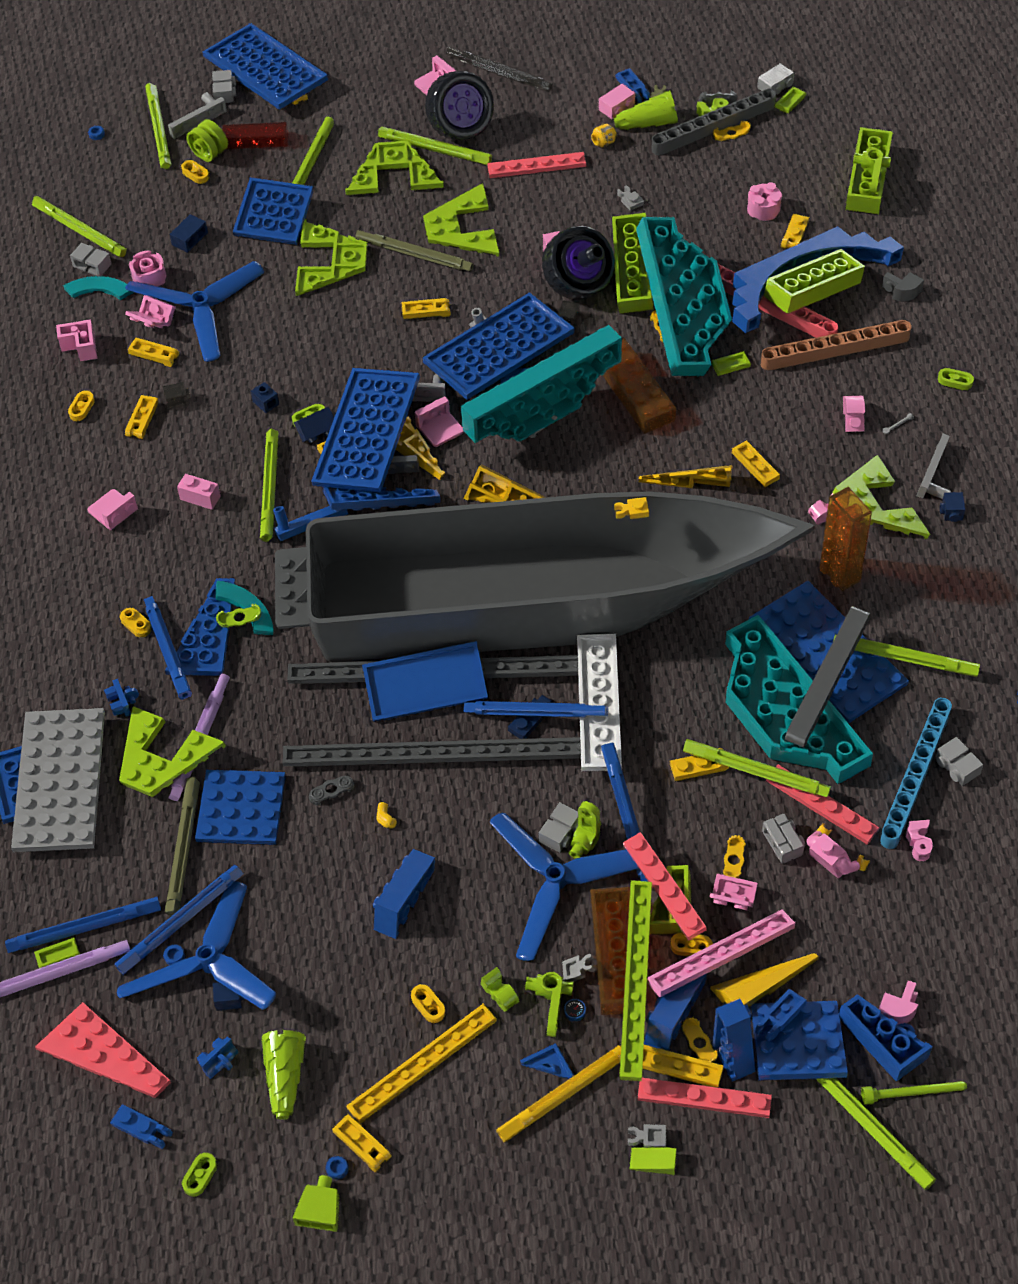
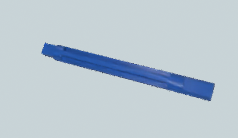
M153 596L145 598L146 612L178 697L181 700L191 697V689L159 606L155 603Z
M464 702V712L475 713L476 715L586 717L608 716L609 713L608 706H594L583 703Z
M612 742L602 745L601 750L628 840L640 833L615 744ZM636 869L640 881H648L641 870Z
M233 865L114 963L118 971L122 975L127 973L243 875L240 868Z
M158 897L19 935L5 940L7 952L24 950L161 911Z

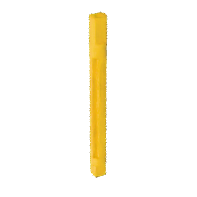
M616 1046L496 1129L502 1141H508L621 1062V1046Z

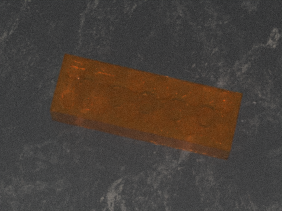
M623 338L621 362L608 369L603 375L604 379L644 434L675 422L676 407L626 339Z
M849 486L829 496L820 561L821 571L831 578L832 584L835 587H839L841 591L861 582L872 515L869 508Z
M630 887L590 890V903L601 1015L623 1014Z

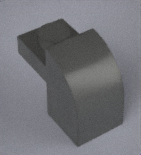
M887 272L884 275L882 287L886 291L893 293L892 299L910 301L922 292L924 279L911 272L903 279Z

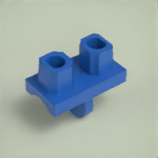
M118 679L112 680L114 686L104 691L108 702L119 698V701L110 704L113 715L125 713L126 717L130 716L131 712L127 702L131 704L136 703L135 699L139 696L138 690L126 686L123 692Z
M218 1037L213 1042V1050L209 1054L202 1052L197 1057L199 1065L210 1079L223 1068L229 1071L233 1068L230 1061L239 1052L229 1037L225 1039Z

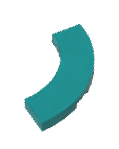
M103 276L80 278L63 285L64 289L73 298L82 294L92 293L93 291H104V293L122 300L134 293L125 289L127 285L125 282Z
M224 581L216 582V600L231 603L242 609L250 608L252 604L259 605L261 617L257 621L251 622L254 634L273 635V623L270 614L255 595L238 585Z

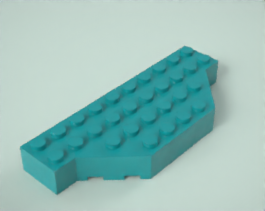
M642 217L636 231L671 376H704L711 366L708 350L732 320L717 260L713 257H707L702 253L703 250L693 242L690 244L683 239V235L678 232L675 217Z
M607 325L566 349L555 353L546 360L539 362L537 365L526 369L517 376L511 377L506 382L495 386L486 393H482L477 398L466 402L461 406L463 431L474 443L490 435H499L501 438L509 440L513 438L520 442L576 411L582 406L581 401L584 396H589L597 385L595 381L599 375L603 376L608 369L621 362L622 337L610 325ZM553 415L557 416L556 420L552 419Z
M759 615L726 631L725 645L735 656L727 686L726 704L770 759L827 770L837 784L871 766L873 753L830 701H828L805 747L786 741L787 730L813 680Z

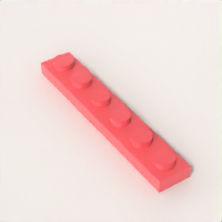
M584 152L487 163L489 178L586 167Z
M779 764L776 766V768L788 771ZM766 779L771 785L867 845L879 831L878 826L830 796L814 795Z
M640 832L623 842L624 847L648 882H652V888L687 939L691 940L706 931L705 924Z
M642 1078V1081L639 1083L637 1101L769 1118L772 1095Z

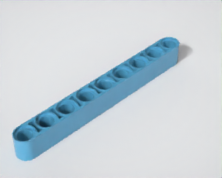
M946 698L936 699L884 824L880 842L887 849H894L899 844L948 722L952 704Z

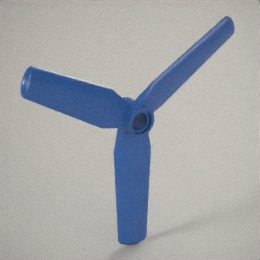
M253 261L209 285L204 291H196L192 295L135 281H130L125 289L171 303L192 307L194 312L193 323L202 356L205 362H210L220 357L214 313L210 306L224 301L262 275L264 270L259 263Z
M499 813L490 820L491 825L532 869L546 878V881L536 895L516 957L523 961H531L535 958L560 899V889L564 888L566 884H583L639 869L627 850L575 858L562 865L554 862L552 856L506 813ZM553 875H560L557 878H552Z
M235 881L223 892L203 936V945L196 950V956L181 960L120 985L117 988V996L124 998L203 969L206 973H212L216 981L263 1010L268 1008L274 1001L276 992L236 960L222 955L230 941L247 886L244 883Z

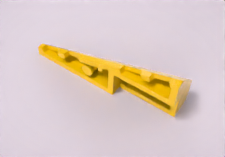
M482 464L478 467L473 481L470 483L464 496L465 500L490 503L546 498Z
M732 465L639 476L638 482L693 488V483L730 487Z
M814 953L713 985L710 989L722 1003L728 1004L741 999L743 1005L750 1007L766 994L770 995L818 960V955Z

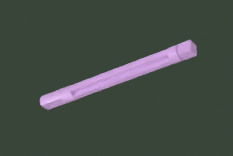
M220 675L214 691L209 695L195 731L208 735L223 700V693L230 678L228 675ZM193 770L187 774L182 773L174 779L169 799L179 800L181 793L185 791L186 780L191 776Z
M124 940L107 947L104 946L0 982V997L130 951L128 941Z

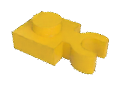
M646 497L627 499V504L621 502L614 504V510H621L616 511L617 519L624 518L626 515H629L630 519L649 517Z

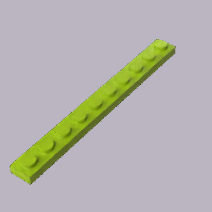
M631 881L620 1062V1080L642 1081L652 882Z

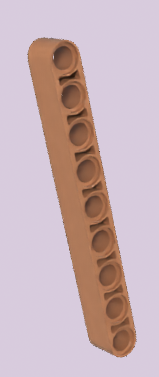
M900 320L768 347L762 350L761 367L765 370H774L904 343L910 338L911 324L906 320Z

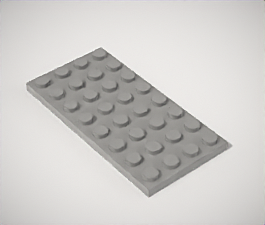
M104 708L25 712L11 845L13 852L94 848L105 716Z

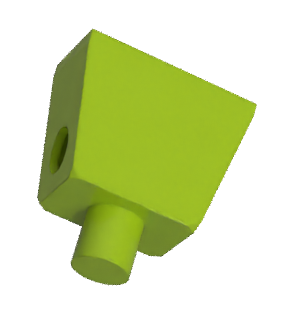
M321 1175L319 1176L317 1186H305L293 1215L295 1226L337 1232L339 1194L337 1189L330 1188L332 1183L331 1177Z

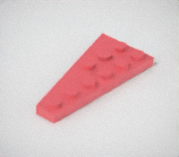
M81 1003L35 1046L38 1051L48 1053L55 1058L65 1060L87 1071L112 1079L114 1082L129 1086L153 1098H156L171 1083L162 1072L84 1003Z

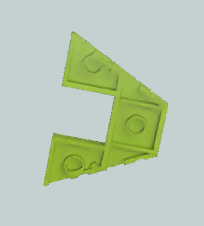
M395 141L374 144L372 151L367 155L365 163L361 164L357 170V175L352 178V183L345 189L346 195L379 193L377 170L398 168L410 169L411 190L444 188L443 181L439 180L434 170L430 169L427 162L419 157L418 152L411 147L408 141Z
M483 184L423 215L428 243L441 244L448 247L450 245L459 247L462 250L477 251L478 253L484 252L499 257L494 229L461 234L457 219L458 214L489 210Z
M304 219L301 247H333L332 266L298 267L295 288L296 296L366 271L367 242L357 240L352 236L340 235L336 230L324 228L320 224L316 226Z
M878 455L833 490L834 496L851 520L862 521L870 525L873 523L881 524L885 529L901 531L907 535L911 532L922 535L924 539H927L930 535L913 508L883 511L869 490L870 488L889 487L895 482Z
M133 706L119 779L121 784L153 797L163 788L174 783L173 780L182 773L187 774L196 768L200 762L209 759L207 756L217 749L226 747L223 741L192 730L172 761L147 752L146 750L166 722L162 717Z

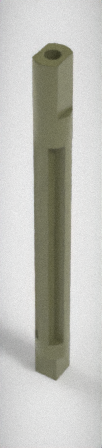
M360 230L356 232L357 239L371 242L375 246L458 270H473L474 263L467 262L463 258L380 234H370Z
M189 777L186 780L165 913L169 916L175 914L180 909L200 786V782L194 777Z

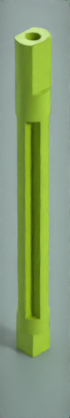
M148 83L145 89L160 167L168 169L171 166L157 88L155 85Z
M325 117L292 182L293 184H305L334 125L333 118Z
M381 127L378 129V137L388 140L408 141L411 146L484 165L492 162V154L391 128Z
M39 196L33 198L32 206L112 254L118 257L126 255L127 249L43 198Z
M272 428L266 432L260 530V539L268 542L273 537L274 523L273 509L275 504L278 431Z
M860 638L854 650L973 677H978L980 664L862 638Z
M686 739L683 748L685 753L814 795L818 794L828 797L831 786L822 784L820 781L690 739Z
M816 1078L924 1190H927L936 1181V1178L837 1078Z

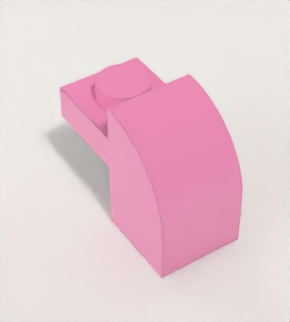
M843 396L845 431H864V397Z
M908 980L902 998L885 993L879 1007L880 1013L889 1019H894L898 1024L911 1021L918 1007V1004H915L918 992L914 991L916 983Z

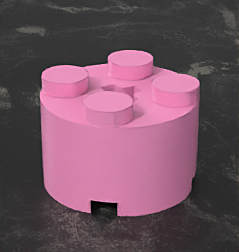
M772 182L751 186L747 205L749 215L761 221H769L776 218L781 209V191Z
M142 251L133 256V260L129 263L133 281L158 287L165 283L166 271L160 254Z

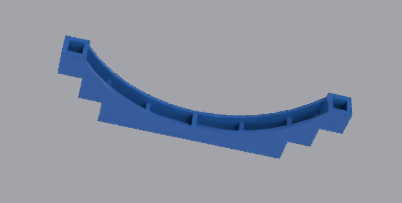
M840 227L828 230L734 273L732 287L736 290H734L732 304L736 308H734L732 322L745 333L759 327L761 313L758 311V305L764 295L767 279L839 249H842L856 260L872 261L891 266L901 261L904 247L892 237L877 242L866 232L851 237Z

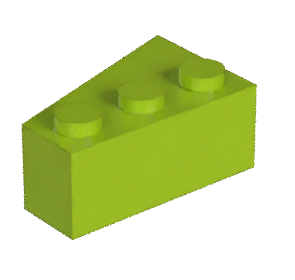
M688 865L667 866V871L691 904V875ZM658 896L650 916L649 934L683 933Z

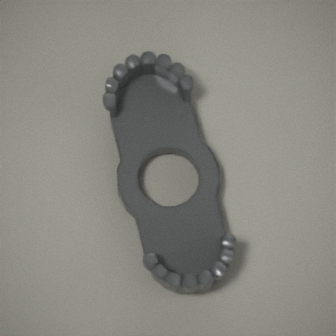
M705 91L699 96V101L705 102L708 107H712L713 99L718 96L726 99L728 105L737 101V94L733 91L730 94L720 92L707 94Z
M349 776L327 780L310 791L309 800L313 805H321V801L335 798L342 792L348 790L350 793L354 788V782ZM328 785H335L337 790L334 793L326 792V787Z

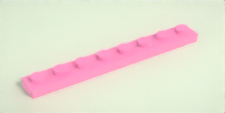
M782 909L648 977L647 984L659 997H662L794 929L795 922Z

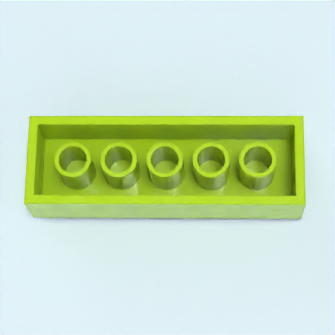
M860 127L855 153L863 154V151L879 149L882 151L883 157H889L893 131ZM853 164L846 210L879 214L887 167H881L877 193L870 192L873 173L868 172L865 168H861V164Z
M646 213L612 217L619 313L654 310L653 297L636 231L642 217H646Z
M839 249L768 278L764 297L788 314L860 284L865 266L842 249Z

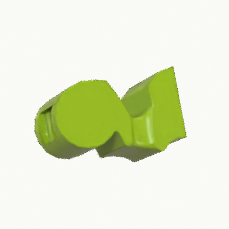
M723 98L713 99L712 107H708L705 102H697L696 113L698 116H702L728 105V101Z
M498 967L482 977L481 986L486 993L491 995L492 1000H495L504 1012L519 1002L513 988L509 984L502 983V974Z

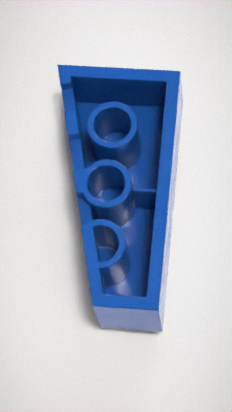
M415 849L411 851L409 856L406 855L404 857L402 866L394 871L390 883L387 882L381 896H377L374 900L375 931L394 939L397 938L399 935L398 926L405 924L410 907L414 908L419 897V891L423 892L434 872L435 857Z
M708 973L657 998L654 1006L656 1008L654 1011H649L645 1020L648 1025L644 1045L667 1051L670 1050L671 1040H675L679 1034L682 1021L684 1022L687 1019L691 1006L695 1004L706 983Z
M857 994L841 1006L839 1012L840 1021L897 1082L927 1060L933 1046L916 1038L917 1035L910 1030L906 1031L900 1027L897 1021L892 1018L889 1019L880 1013L881 1010Z
M741 999L716 1008L712 1046L714 1050H717L718 1057L732 1082L755 1072L750 1020L752 1015L749 1007L743 1005Z

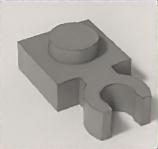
M625 186V192H622L620 189L617 190L618 196L621 197V202L630 211L644 205V200L635 191L631 193L628 186Z
M587 954L582 957L578 955L562 961L564 981L574 982L585 978V971H596L597 967L590 965L591 961L596 959V956Z
M644 1124V1131L636 1127L628 1128V1134L636 1135V1138L628 1139L629 1146L643 1143V1148H666V1125Z

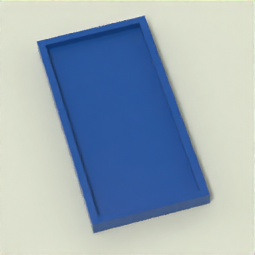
M477 641L362 665L373 722L464 704V702L470 703L488 699Z

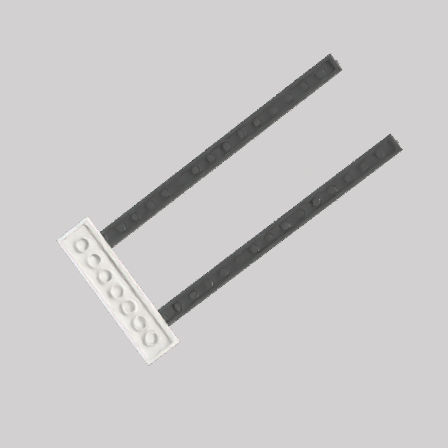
M616 634L577 635L578 655L480 658L484 678L578 676L579 703L608 706L609 708L608 716L580 717V737L283 746V766L581 758V771H607L601 746L613 742L622 769ZM378 661L288 664L287 681L288 684L365 682L362 665Z

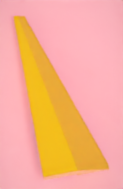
M408 416L395 450L404 456L416 455L421 468L437 479H442L445 471H441L437 464V459L432 457L430 448L419 431L414 429Z

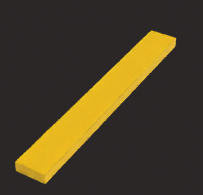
M484 1004L480 1005L346 1105L347 1109L358 1123L361 1124L494 1024L497 1018Z

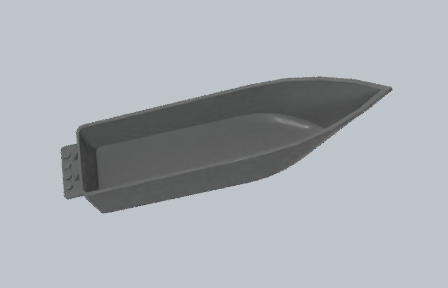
M650 491L591 493L317 518L310 521L306 527V547L280 549L275 553L276 626L280 629L310 626L324 658L329 662L397 658L477 641L479 652L577 644V635L616 634L617 637L643 628L756 562L768 558L815 530V525L757 506L707 496ZM646 497L649 517L630 519L629 515H626L621 519L616 518V511L621 510H614L615 503L627 504V499Z

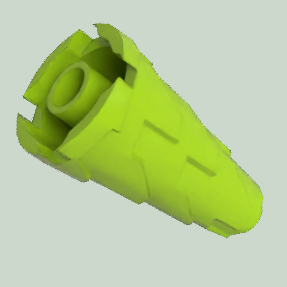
M670 90L617 114L616 118H614L615 127H619L620 130L678 123L677 112Z
M277 1030L262 1035L266 1083L269 1088L272 1114L276 1115V1119H289V1115L293 1114L297 1085L300 1083L301 1063H303L306 1036L301 1032L283 1030V1034L278 1035Z

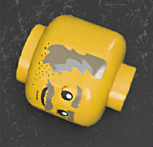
M603 124L594 128L591 135L593 143L599 147L613 144L615 142L616 130L609 124Z

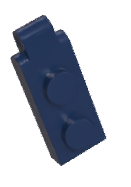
M542 695L539 699L534 698L531 701L540 703H553L552 700H550L544 695ZM517 716L508 726V731L520 739H526L546 716Z

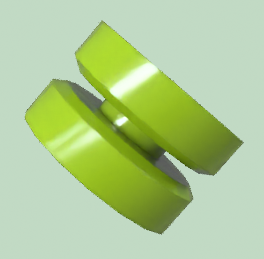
M205 119L187 133L186 138L190 149L197 157L206 162L212 161L217 157V154L227 149L228 142L224 132L211 120Z

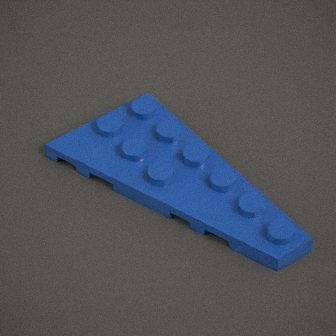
M323 487V493L331 510L336 512H342L345 509L359 511L363 508L380 509L386 506L397 508L400 505L415 507L417 504L431 506L435 503H440V494L434 489H413L412 492L403 490V488H396L395 491H386V487H382L381 492Z
M216 578L207 594L205 603L198 610L199 613L196 619H193L182 638L181 645L176 653L185 675L220 676L223 674L230 627H221L216 621V615L221 611L225 613L232 612L233 604L216 600V582L224 581L236 585L235 579ZM166 667L165 674L170 675L169 670Z

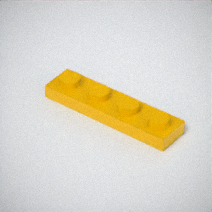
M648 1045L643 1047L642 1069L718 1088L723 1065Z

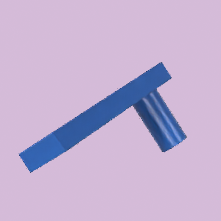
M279 506L273 509L278 524L273 529L279 540L283 541L305 532L308 523L314 519L348 515L347 509L342 512H336L331 510L330 506H327L288 522L284 507Z

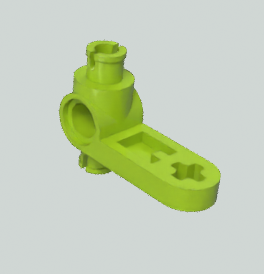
M879 149L863 151V154L854 153L853 164H861V168H865L868 172L873 173L870 192L877 193L881 167L890 168L891 157H883V153Z
M587 801L582 802L578 808V827L571 841L572 849L569 851V855L574 859L581 858L583 854H588L590 850H593L600 836V810L594 804Z
M548 972L544 975L538 974L537 978L527 977L525 986L526 991H535V995L544 996L546 999L551 1000L547 1025V1036L556 1037L562 994L572 996L574 982L563 981L564 978L555 972ZM550 984L556 985L555 988H548L547 986Z

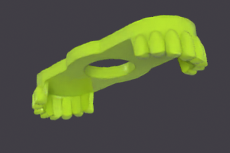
M252 604L250 608H238L227 613L221 611L216 615V621L224 628L243 626L246 623L260 619L261 608L257 604ZM238 613L245 615L244 620L240 622L234 620V617Z

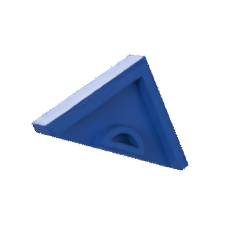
M556 1043L520 1060L522 1066L570 1079L574 1076Z

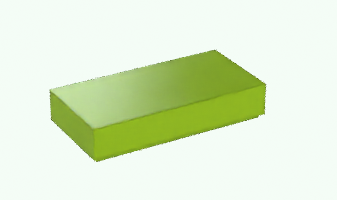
M792 87L775 104V108L789 114L806 96V92Z
M744 351L712 360L711 363L718 376L751 367V363Z
M75 938L34 952L39 969L80 955Z

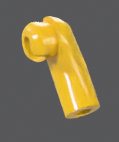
M380 802L377 810V822L385 828L389 827L392 829L396 826L397 821L387 813L388 804Z

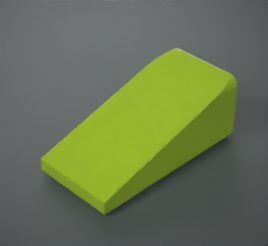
M632 1148L629 1170L674 1175L676 1148Z

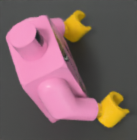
M824 823L808 837L806 842L810 847L809 855L838 879L843 874H850L858 870L865 871L870 863V860L863 859V855H859L856 861L851 862L847 852L828 837L832 830L826 829Z

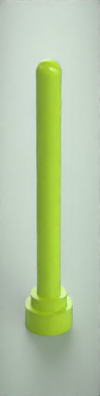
M960 1081L876 1090V1088L868 1086L861 1088L863 1104L870 1105L877 1102L878 1099L961 1091L967 1088V1084Z

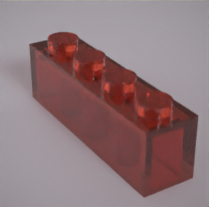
M287 122L222 126V131L228 142L227 149L288 147Z

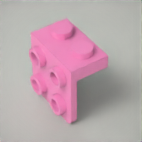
M438 56L432 58L433 71L414 81V85L426 95L428 89L438 77L445 73L456 71Z
M144 295L140 311H126V315L130 316V320L136 322L143 321L147 327L163 328V326L171 325L176 307Z
M445 396L415 411L416 426L434 447H438L464 433L463 427L451 415L449 400Z
M115 489L110 490L88 507V513L110 531L138 510L132 493L128 492L123 496Z
M716 874L713 893H710V898H713V903L727 906V902L735 903V908L747 910L748 907H753L758 883Z

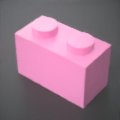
M623 84L599 98V110L611 119L615 118L620 112L635 105V92Z
M185 474L177 486L180 500L213 510L221 497L217 483Z

